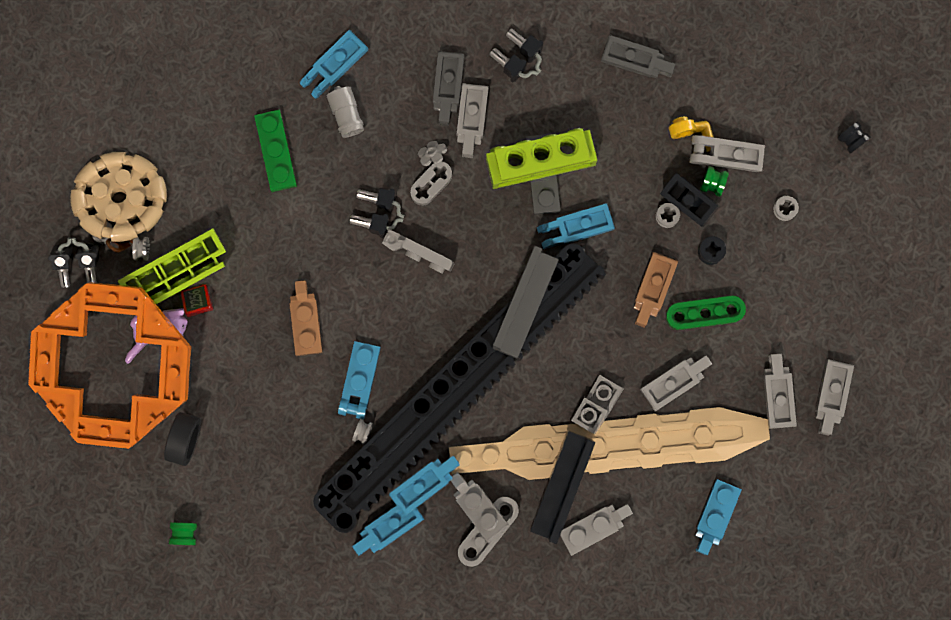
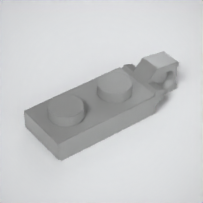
M462 84L457 126V142L463 143L462 157L473 158L474 144L481 145L489 86Z
M390 229L382 242L392 251L407 250L405 255L418 262L421 258L431 262L429 267L442 274L444 270L451 272L454 266L452 260Z
M771 354L768 356L770 369H764L763 376L769 429L796 427L792 373L789 372V367H783L782 354Z
M707 355L695 363L692 358H689L640 390L653 410L657 411L698 384L704 378L701 371L712 365Z
M830 359L826 360L815 411V418L821 419L819 434L832 435L834 423L840 424L841 418L844 417L854 365Z
M458 472L452 476L453 479L450 481L458 490L453 494L457 499V503L488 543L510 527L478 484L473 480L467 483Z
M628 504L617 510L614 509L613 505H610L562 530L560 536L572 556L619 531L618 529L624 526L621 520L632 515L633 512Z

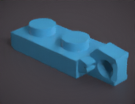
M454 456L443 464L437 459L393 490L389 496L404 516H406L445 487L453 479L449 473L460 464Z
M718 479L715 480L696 527L697 532L695 536L701 538L696 549L697 552L708 555L712 544H719L724 536L742 489Z
M396 505L366 526L365 530L360 533L363 539L352 547L358 556L369 548L375 553L423 521L424 518L417 508L404 516Z

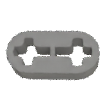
M445 162L432 164L411 187L410 193L414 203L424 206L432 202L451 181V167ZM443 168L446 169L445 176L447 178L444 180L439 178L433 183L432 180L436 176L434 170L438 169L441 171ZM429 184L431 186L427 191L429 197L418 199L416 189H424Z

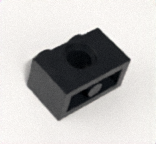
M678 173L672 177L660 193L701 227L707 224L720 207Z

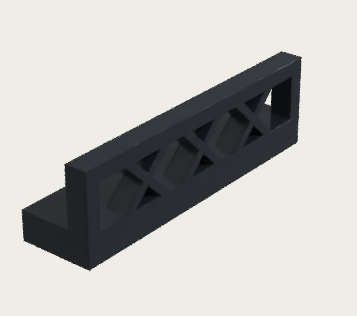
M569 430L567 431L530 532L548 538L549 542L554 544L558 543L596 442L593 439Z

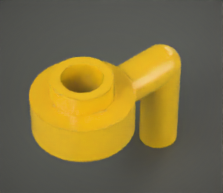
M680 117L672 121L673 124L669 126L672 139L690 136L701 132L702 136L713 137L711 126L707 121L694 122V120H688V117ZM705 146L706 151L710 152L711 147Z

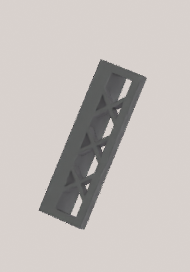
M534 247L493 344L494 350L518 359L559 260L542 253V248Z

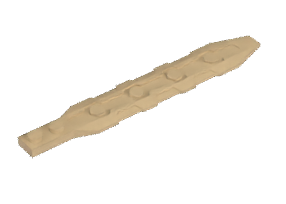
M717 407L690 410L689 413L659 416L656 414L637 415L636 418L608 420L602 423L596 434L591 433L578 424L525 426L503 442L449 447L450 458L454 456L460 464L451 472L452 474L457 472L460 474L506 469L527 480L550 478L568 430L593 439L596 442L585 472L590 474L633 467H642L643 469L662 467L663 464L693 461L695 463L725 461L769 440L770 435L768 419Z

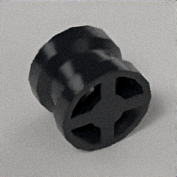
M857 121L837 138L840 142H844L847 145V151L851 154L867 142L871 136L861 130V124Z
M715 236L707 237L698 247L699 259L707 265L717 264L726 254L724 241Z

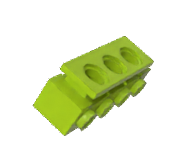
M577 128L559 135L551 134L533 141L525 140L507 147L499 146L492 148L490 153L486 154V163L492 188L497 189L596 166L597 156L590 130L583 131L582 128ZM569 146L572 148L573 153L564 154L560 148ZM537 152H543L547 155L548 158L545 160H538L537 158H535L534 154ZM511 158H518L519 160H521L522 164L519 166H512L509 164L508 160Z
M213 228L118 280V282L123 286L142 287L146 293L165 283L167 288L150 296L155 304H158L225 267L224 262L219 263L216 257L227 251ZM210 257L213 258L214 262L193 272L192 267ZM187 270L190 272L189 276L172 285L169 284V280Z

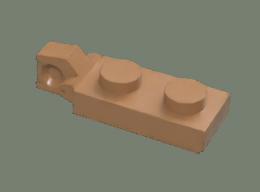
M655 252L652 253L635 299L633 309L639 310L635 321L636 325L645 328L650 315L656 317L658 311L661 310L678 261Z
M306 280L296 281V296H290L295 355L323 353L317 301L314 294H308Z

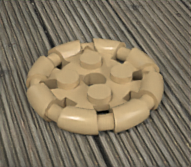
M111 152L101 155V159L94 163L91 161L87 163L74 180L76 185L75 189L71 190L70 196L73 214L80 219V225L84 230L99 239L105 237L111 239L112 242H122L138 238V234L145 230L147 232L151 230L164 212L162 210L163 203L167 201L165 181L162 176L157 174L156 171L158 169L142 156L137 154L129 156L126 155V152ZM123 165L132 167L131 173L123 169ZM107 168L109 173L100 177L98 172ZM148 178L150 183L144 187L141 181ZM86 187L92 188V195L85 194ZM123 192L126 194V199L121 203H115L112 201L114 194ZM145 200L153 201L152 206L145 207ZM95 208L97 214L89 215L88 212ZM138 217V219L140 220L138 223L134 225H131L129 223ZM108 220L116 222L113 228L107 227Z

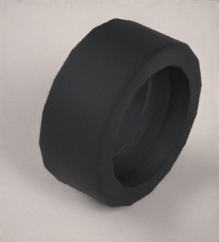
M182 412L176 415L166 441L165 461L187 466L199 437L201 418Z

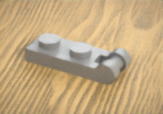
M692 136L694 150L693 154H690V163L752 172L762 171L765 145L707 136ZM705 146L711 147L710 155H704Z

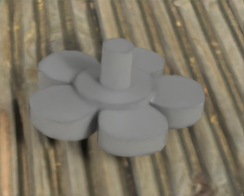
M431 141L427 144L428 148L423 147L418 152L421 164L428 166L432 161L434 164L442 162V154L446 153L447 147L445 144Z

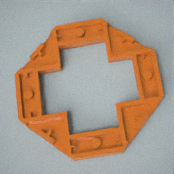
M89 282L57 308L42 324H39L31 331L28 385L47 403V408L59 422H63L77 443L129 449L188 400L191 346L142 287ZM88 311L137 315L135 342L162 345L159 395H133L131 420L82 415L84 388L58 386L61 335L87 336Z

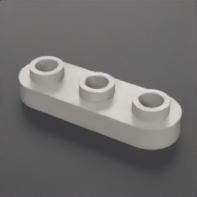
M501 497L493 503L499 512L503 505H507L510 508V513L503 517L511 525L519 513L517 503L509 497ZM474 527L459 546L458 557L460 561L470 567L480 564L507 529L488 543L478 529ZM470 547L475 548L477 551L474 558H469L466 555V550Z

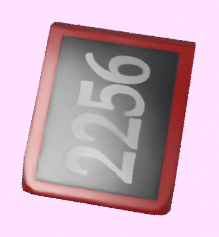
M207 285L181 291L184 312L187 317L213 310Z

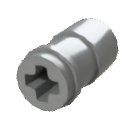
M335 87L334 91L326 96L332 113L335 115L339 133H341L342 138L360 134L364 131V124L356 108L357 104L351 87Z

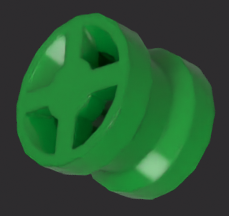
M708 166L700 190L704 192L712 191L716 196L720 197L726 185L729 172H719L714 167Z
M170 522L172 536L169 538L168 544L196 545L194 531L197 529V523Z

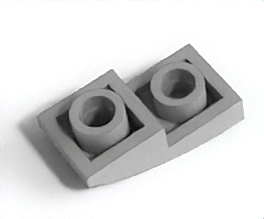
M599 375L587 398L584 397L571 421L596 434L624 388Z

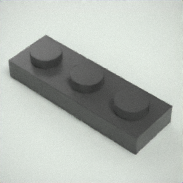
M551 134L526 136V140L533 141ZM537 152L534 154L535 158H537L538 160H545L548 158L547 155L543 152ZM557 175L530 181L534 215L559 213L560 202Z

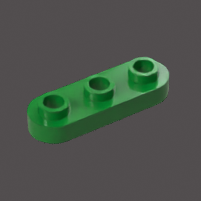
M737 296L680 302L673 304L667 310L666 322L675 330L731 324L738 322L744 317L746 306L743 300ZM732 305L735 307L736 312L734 315L728 314L727 306ZM702 309L709 311L710 316L708 318L701 316L700 312ZM677 312L682 313L684 316L683 321H676L674 314Z

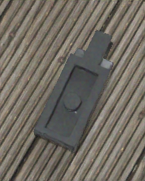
M610 35L601 59L603 63L650 78H657L658 74L672 77L676 65L663 60L665 55L660 54L659 50Z
M438 51L433 104L434 110L440 111L439 125L449 126L450 113H457V108L459 107L464 54Z

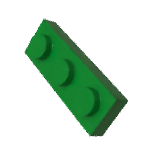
M276 110L254 115L271 192L297 187L281 111Z

